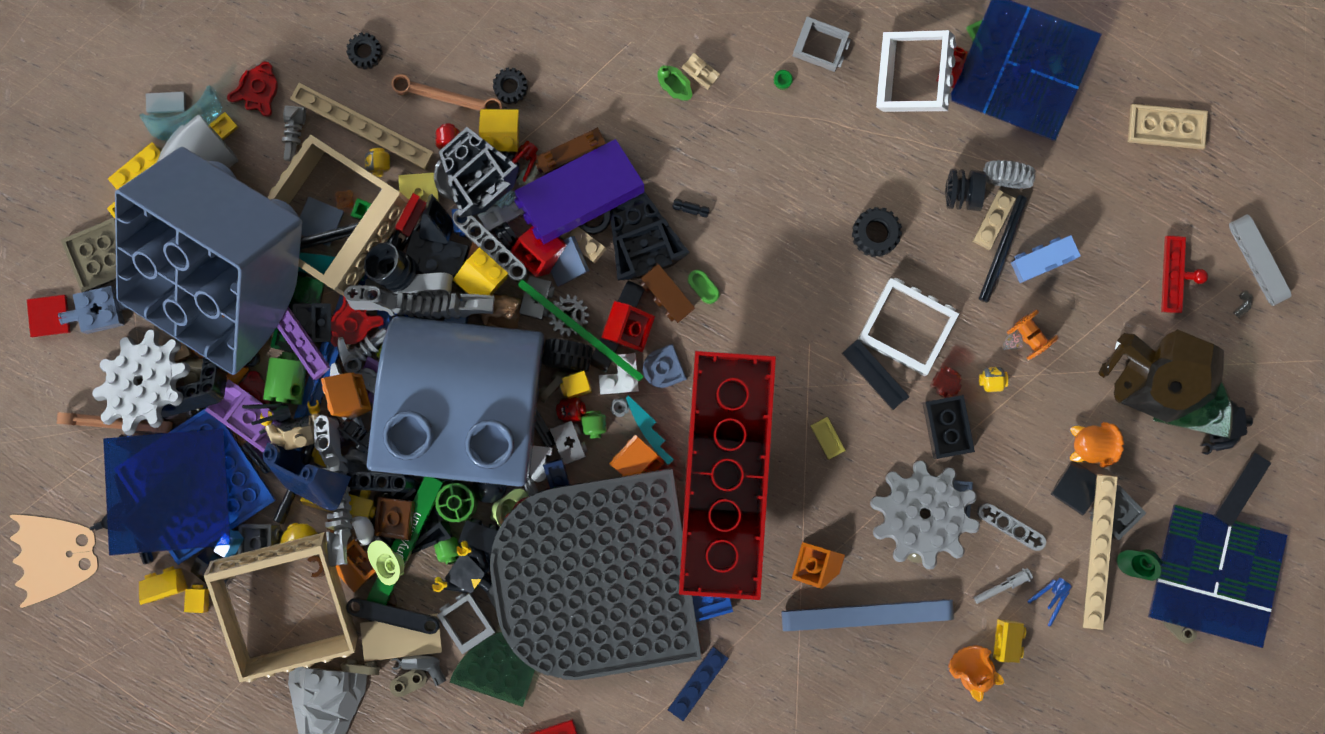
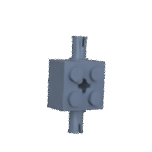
M108 286L73 294L75 310L58 313V317H61L59 319L61 325L78 321L81 332L90 334L124 326L122 310L129 308L117 300L116 288ZM98 307H101L102 310H99V313H96Z

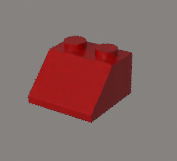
M614 301L602 338L643 352L655 316L631 305Z

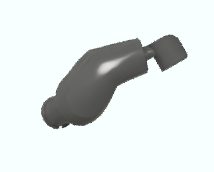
M417 655L403 657V659L393 658L391 660L399 662L398 667H392L394 670L402 667L404 670L428 671L435 686L447 681L439 666L441 661L437 657Z

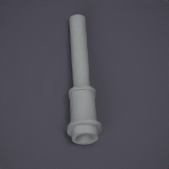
M1022 568V571L1007 577V581L973 598L976 604L1010 587L1014 589V587L1027 581L1031 582L1030 580L1033 579V576L1028 568Z

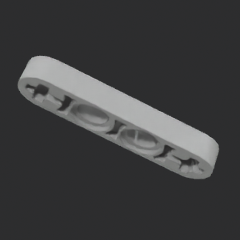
M988 503L978 507L977 514L980 519L1028 548L1040 551L1045 547L1046 539L1042 534ZM989 507V512L996 515V511L999 513L995 517L994 522H991L993 517L989 515L983 516V508L987 509ZM1002 516L1008 519V525L1004 528L998 524V520ZM1019 526L1025 530L1024 536L1020 538L1015 535V529ZM1030 532H1032V534L1030 535L1032 538H1040V546L1036 545L1034 547V542L1030 539H1027Z

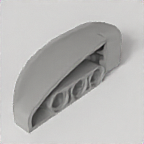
M200 114L195 116L185 126L181 125L172 134L157 162L179 147H185L208 162L217 161L228 168H231L238 162L234 152Z

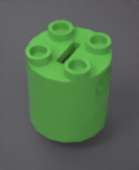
M282 352L277 358H269L263 400L275 401L276 398L277 402L290 403L291 400V404L302 405L307 370L295 353Z
M463 483L449 484L444 486L437 494L436 509L444 520L450 522L465 521L471 518L477 511L478 498L469 485Z

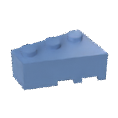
M1072 235L1063 239L1060 237L1049 241L1050 245L1043 247V244L1033 248V252L1028 255L1023 252L1014 256L1016 260L1011 262V265L1019 283L1079 258L1081 255Z

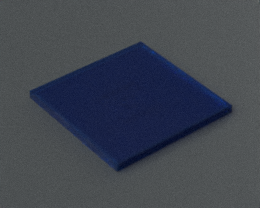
M224 429L103 438L109 556L231 545Z

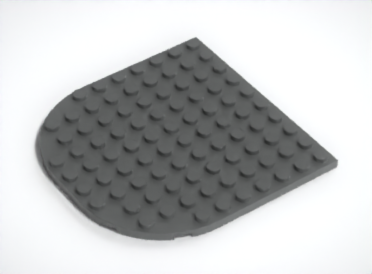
M673 469L546 489L526 498L504 519L492 546L490 558L491 580L497 617L502 634L513 652L524 663L547 676L550 675L565 680H582L702 660L692 595H679L682 527Z

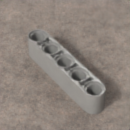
M458 210L455 211L453 221L456 226L507 271L511 279L520 282L526 278L527 270L525 266L472 215L467 216L465 223H458ZM474 228L481 229V234L477 237L471 235V231ZM488 241L495 242V247L492 250L485 249V244ZM502 254L509 256L507 263L499 262V257ZM517 267L523 269V274L519 277L513 275V270Z
M1246 214L1229 223L1230 231L1267 301L1272 306H1275L1290 298L1291 291L1253 219Z
M448 273L416 274L413 282L406 289L399 292L389 291L370 278L366 279L365 286H376L394 295L403 293L405 299H408V295H413L415 300H417V296H422L423 299H426V296H431L432 299H435V296L443 298V295H448L450 297L453 276Z

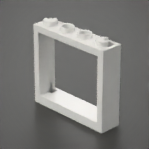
M949 30L883 32L876 107L883 112L948 111L949 101H952L950 86L953 85L952 67L955 65L953 53L957 45L955 43V35ZM943 40L937 101L891 102L897 41Z
M890 278L858 340L862 344L926 376L959 314L955 312L956 309L947 304L945 306L939 304L937 298L930 295L928 297L922 295V291L913 286L909 288L904 285V281L898 278H894V280ZM892 287L950 317L925 365L868 336Z

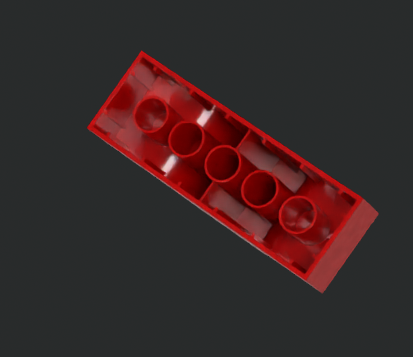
M695 351L683 510L679 595L761 599L776 356Z

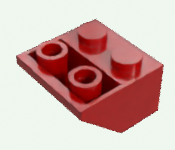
M532 226L518 238L510 252L535 277L550 273L567 244L559 237L543 244L541 239H536Z

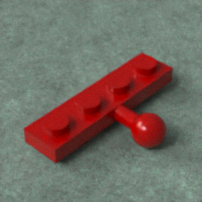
M1165 236L1161 312L1182 313L1184 279L1193 280L1197 284H1203L1208 280V273L1204 269L1184 272L1186 237Z

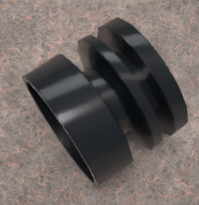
M950 169L945 185L947 209H953L956 203V209L960 210L965 201L967 210L981 211L985 197V172L971 170L968 178H966L964 169H961L958 175L956 169Z
M384 242L377 244L367 253L364 260L365 274L374 282L389 291L399 292L406 289L413 282L416 275V264L411 256L393 244Z

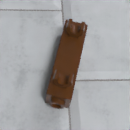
M597 127L536 156L538 162L535 165L539 174L543 172L546 175L606 143Z

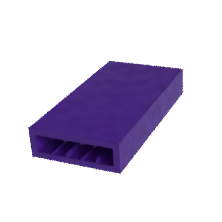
M615 139L515 190L516 198L514 201L518 209H523V216L527 224H532L534 228L532 231L536 239H541L542 243L545 244L644 193V183Z

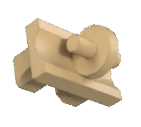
M695 53L682 66L686 73L707 90L720 76L716 70Z

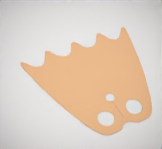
M10 515V518L17 521L20 525L19 531L11 536L10 539L19 544L22 549L20 555L13 560L14 564L21 566L24 570L23 577L15 584V586L27 591V598L20 605L21 608L60 594L88 579L96 572L98 568L97 557L93 554L92 550L95 545V537L89 528L52 518ZM84 534L87 536L88 542L85 546H79L76 543L78 535ZM72 551L74 554L72 557H67L66 552ZM82 558L90 560L91 566L88 570L79 568V561Z

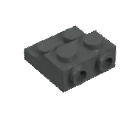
M1120 485L1116 487L1112 539L1114 538L1115 540H1120L1146 514ZM1094 507L1088 511L1091 514L1089 517L1091 521H1093Z
M239 524L238 531L244 540L238 549V554L280 544L283 535L280 525Z

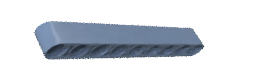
M953 600L781 611L782 630L799 631L954 620Z

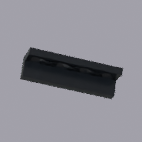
M858 339L841 353L891 410H894L909 398V395Z

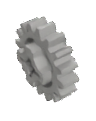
M567 295L565 300L560 296V302L553 301L554 305L564 313L572 311V319L580 326L588 324V321L585 320L586 317H590L588 313H585L588 307H582L584 301L580 300L577 302V296L570 299V296ZM566 303H572V304H574V305H572L571 307H564V306H563V304H566ZM579 310H581L580 321L577 319V313L579 312ZM554 314L548 315V318L553 319L549 324L556 325L553 329L555 332L560 329V335H563L565 332H567L568 337L571 336V332L578 335L573 329L564 328L566 324L560 319L557 322Z

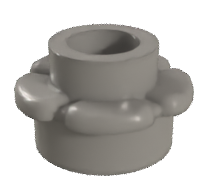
M621 398L612 401V406L610 407L612 414H615L617 417H623L625 413H628L629 406L625 399Z

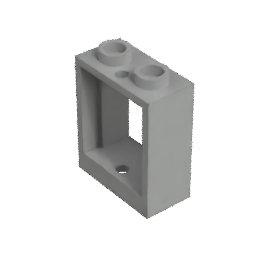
M806 17L792 56L835 72L836 67H841L844 60L841 54L843 49H848L851 41L848 38L850 32ZM810 29L841 39L833 63L802 52Z
M462 593L455 598L457 600L456 603L453 605L447 603L439 609L441 613L437 615L462 654L496 632V629L472 593L468 595ZM466 601H469L486 629L463 644L445 615Z

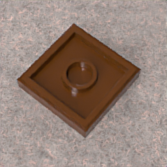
M378 497L374 535L411 540L415 501Z

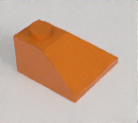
M802 542L792 579L823 589L840 574L845 555Z

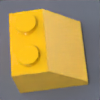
M480 109L479 136L498 151H518L519 109Z
M479 247L464 263L453 281L467 294L492 296L507 280L508 272Z
M172 566L163 569V573L160 575H156V572L145 575V580L139 581V603L143 605L184 592L188 587L182 569H175Z
M997 619L993 651L994 659L1000 662L1020 663V658H1023L1024 655L1022 639L1026 637L1024 623Z

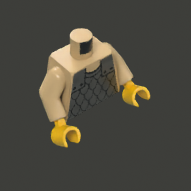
M316 400L317 404L315 406H310L309 401L307 403L309 413L312 414L311 416H304L272 424V420L261 423L263 426H266L265 429L270 441L273 444L284 447L286 450L313 444L314 421L320 416L318 414L320 412L318 400ZM268 411V417L272 416L270 411Z

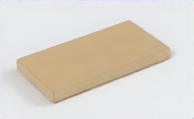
M1131 104L1128 142L1205 149L1208 111Z
M435 613V614H427V615L435 616V617L438 618V616H437L438 613ZM377 621L360 622L364 662L442 652L440 628L434 634H426ZM427 621V627L434 630L436 624L433 621Z

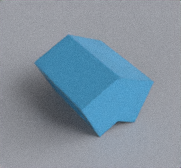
M228 528L222 535L214 552L223 557L233 556L238 551L244 538L239 531H233Z

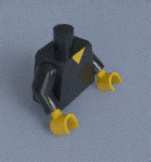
M462 541V548L457 546L459 558L445 576V582H443L441 577L435 578V583L439 585L432 584L434 591L440 592L444 589L473 593L478 587H481L486 592L492 588V581L486 577L490 571V565L484 551L472 546L468 547V542Z

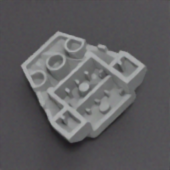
M303 666L289 672L288 686L298 734H346L354 714H356L357 707L366 692L368 675Z

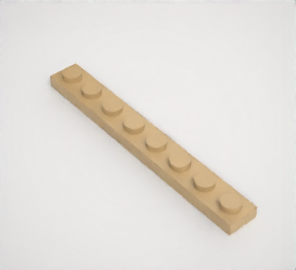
M298 83L290 98L291 101L423 169L427 168L434 154L433 151L301 83Z
M1097 474L1083 628L1103 630L1117 476Z

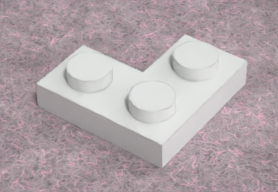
M636 353L618 354L619 357L637 370ZM618 365V374L599 375L600 395L639 392L638 381Z

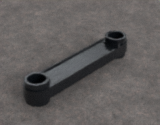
M356 597L349 600L346 605L347 612L352 616L421 633L434 634L440 628V621L435 616ZM352 602H357L360 605L359 611L352 609ZM427 621H433L436 624V628L434 630L429 629L426 625Z

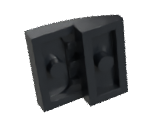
M331 303L293 304V314L313 342H331Z
M1071 461L1062 477L1058 479L1051 495L1083 516L1095 499L1097 475L1079 463Z

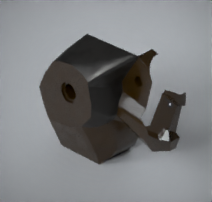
M1178 329L1167 334L1161 340L1156 351L1136 334L1123 333L1117 340L1114 353L1107 363H1102L1098 372L1103 378L1108 376L1123 355H1127L1130 362L1114 383L1115 400L1119 404L1122 403L1164 422H1171L1200 409L1216 397L1223 377L1224 350Z

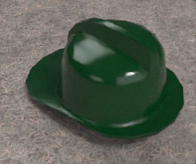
M1124 550L1117 557L1119 569L1128 576L1150 581L1157 580L1161 576L1163 559L1152 550Z

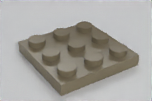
M115 218L61 239L81 292L96 289L116 280Z

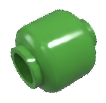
M589 411L582 416V432L584 435H590V439L601 438V434L607 431L606 416L601 411Z
M456 537L434 545L439 562H446V565H450L457 561L460 555L457 554L459 543Z

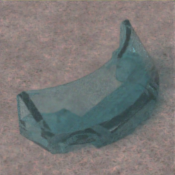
M209 85L206 86L203 95L197 103L181 114L164 118L155 117L153 114L147 116L143 113L139 114L151 136L168 141L181 125L185 126L198 114L208 124L212 123L218 113H221L222 105L216 90Z

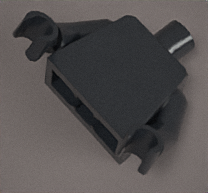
M1215 397L1207 403L1210 404V406H1207L1211 443L1214 442V444L1210 445L1206 442L1200 444V446L1208 445L1209 447L1207 452H1201L1205 455L1210 454L1212 450L1221 451L1233 448L1241 440V436L1247 435V427L1253 424V418L1250 415H1246L1243 407H1238L1237 403L1228 397Z

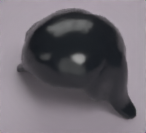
M473 482L472 486L476 497L484 503H495L505 495L507 485Z

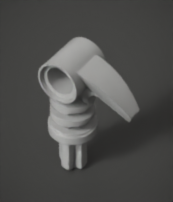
M286 105L283 119L288 124H285L284 127L287 129L284 130L286 137L282 138V142L285 143L283 159L291 162L292 158L296 155L297 145H301V140L298 137H301L299 130H302V126L299 124H305L306 108Z
M382 328L371 338L366 336L364 338L365 343L360 342V347L355 346L354 349H347L343 337L338 338L337 350L342 364L348 373L358 372L361 369V360L365 361L367 359L366 356H372V351L376 353L379 351L378 346L383 343L387 329Z

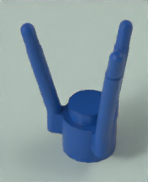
M1059 578L1057 581L1053 579L1049 585L1028 600V603H1032L1051 588H1053L1051 591L1055 594V597L1049 604L1048 609H1051L1057 600L1061 598L1050 618L1048 626L1053 624L1063 602L1069 595V590L1072 588L1062 578Z

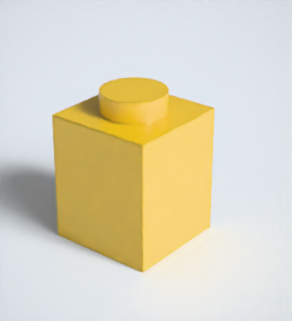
M192 584V588H186L184 612H208L209 589L203 588L204 585Z

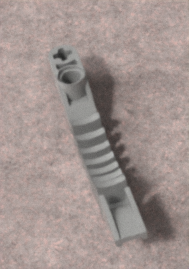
M361 285L349 286L344 292V296L352 309L387 311L390 316H394L396 313L401 317L408 315V317L417 316L418 318L426 316L427 318L436 317L437 319L442 317L446 319H451V317L460 319V317L466 318L471 314H493L495 297L491 295L461 294L463 301H460L456 293H451V300L448 295H443V301L440 296H435V301H433L431 296H426V300L422 296H417V300H415L413 295H408V299H405L403 293L394 295L376 286Z
M320 415L314 421L315 448L326 464V468L323 469L346 474L348 473V468L344 464L347 463V458H343L341 455L340 431L337 429L339 423L336 419ZM348 486L339 507L333 511L329 510L333 514H327V519L333 522H325V527L334 530V534L326 532L328 560L331 567L347 564V542L351 536L350 529H352V524H350V520H352V515L350 514L351 505H349L351 496L348 494L350 492V487Z

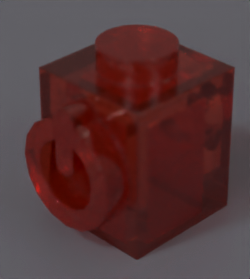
M945 366L944 369H938L930 386L936 389V393L944 398L947 396L951 397L954 394L957 395L962 387L960 384L962 380L960 378L961 375Z

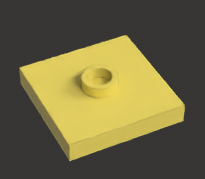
M434 173L398 175L399 192L410 200L414 193L420 196L421 200L427 202L429 195L433 194L439 202V194L434 182Z

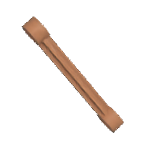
M403 74L396 75L391 82L393 90L398 95L413 93L478 111L486 109L490 103H498L500 109H503L498 99L490 98L484 101L411 82ZM399 79H406L408 81V87L404 91H399L395 88V84Z
M58 412L56 424L122 429L123 419L118 418L112 424L106 425L101 420V416ZM141 420L136 431L169 433L172 431L173 422L163 421L161 426L153 428L147 421Z

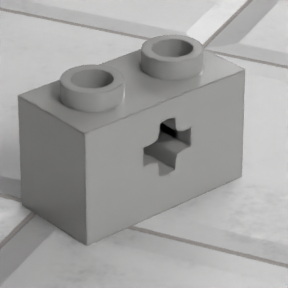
M529 276L527 284L546 299L553 297L555 287H552L551 281ZM526 292L524 293L519 313L539 320H543L544 316L547 317L549 310L539 302L536 304V301Z
M570 421L550 429L564 465L586 457L585 453L588 450L585 442H580L578 435L581 432L577 423L573 424ZM568 437L572 440L575 439L572 448L569 445H565Z

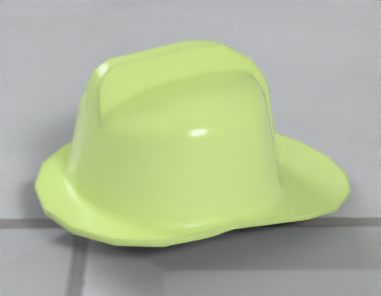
M514 489L505 497L496 501L492 506L491 520L496 521L501 526L505 516L512 511L514 505L522 498L529 497L527 492L522 489Z
M376 540L369 545L367 551L368 559L379 579L385 585L395 584L399 576L404 574L405 563L402 556L393 552L383 541Z

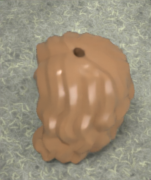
M505 294L492 295L495 297L493 314L481 313L484 325L517 329L522 300Z

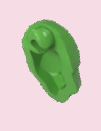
M661 66L657 77L662 89L667 91L674 99L690 100L692 98L690 80L678 68Z

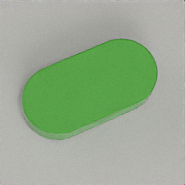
M692 271L688 277L689 285L704 303H715L719 298L718 288L703 271Z

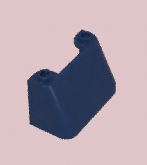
M267 442L263 452V460L286 489L324 509L333 511L339 507L350 481V476L318 468L310 464L305 465L303 457L305 458L307 454L294 449L286 450L280 445Z

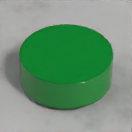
M779 70L773 79L774 85L780 90L788 89L793 81L792 74L787 70Z

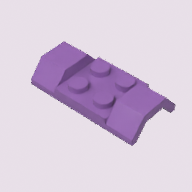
M229 379L226 382L225 395L222 401L208 406L205 411L261 452H264L267 442L272 443L267 432L259 434V431L265 429L266 426H263L261 423L252 425L251 422L260 419L261 413L263 417H268V411L272 415H274V412L270 408L243 409V405L263 403ZM275 419L272 420V424L278 422Z

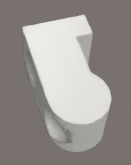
M533 446L530 476L534 481L542 482L547 478L543 464L546 463L547 455L552 456L553 448Z

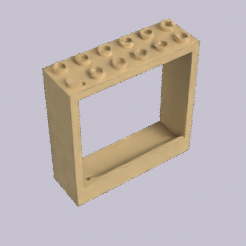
M310 135L303 142L298 154L292 158L287 170L281 174L276 186L270 190L268 199H279L289 205L325 152L382 189L324 275L299 259L300 268L344 296L347 287L358 285L364 276V260L367 253L377 244L388 241L396 229L395 226L409 199Z
M325 532L210 561L204 578L239 682H252L259 677H271L278 672H291L298 667H310L317 662L322 661L326 663L334 658H345L355 653L358 636L352 617L346 609L347 601L336 566H329ZM319 554L344 634L250 658L224 580L234 578L235 575Z

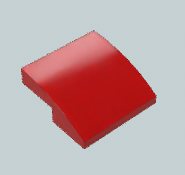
M413 193L395 226L396 230L405 237L410 238L427 202L421 200L420 196Z

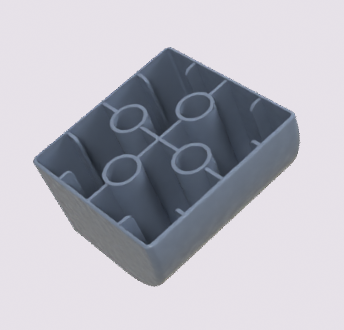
M179 147L115 191L116 298L130 310L228 373L235 375L267 342L290 304L297 283L302 220L286 202L279 199H268L237 180L232 171L224 164L217 161L208 162L187 148Z
M401 316L394 317L387 327L379 359L367 468L370 471L518 487L524 486L530 477L545 340L544 334L539 331Z

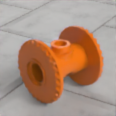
M1038 310L1020 319L1007 331L1009 335L1018 330L1022 335L1023 341L1033 349V352L1026 357L1028 360L1047 350L1059 339L1058 335L1048 340L1032 320L1039 313Z

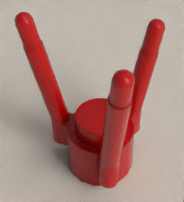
M529 141L520 146L518 151L513 154L515 158L512 160L516 164L521 157L526 161L531 159L523 177L524 182L527 180L532 166L537 159L536 153L538 151V148Z

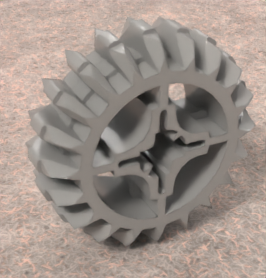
M1005 160L989 161L983 169L987 183L1013 189L1032 187L1036 176L1035 169L1030 165Z

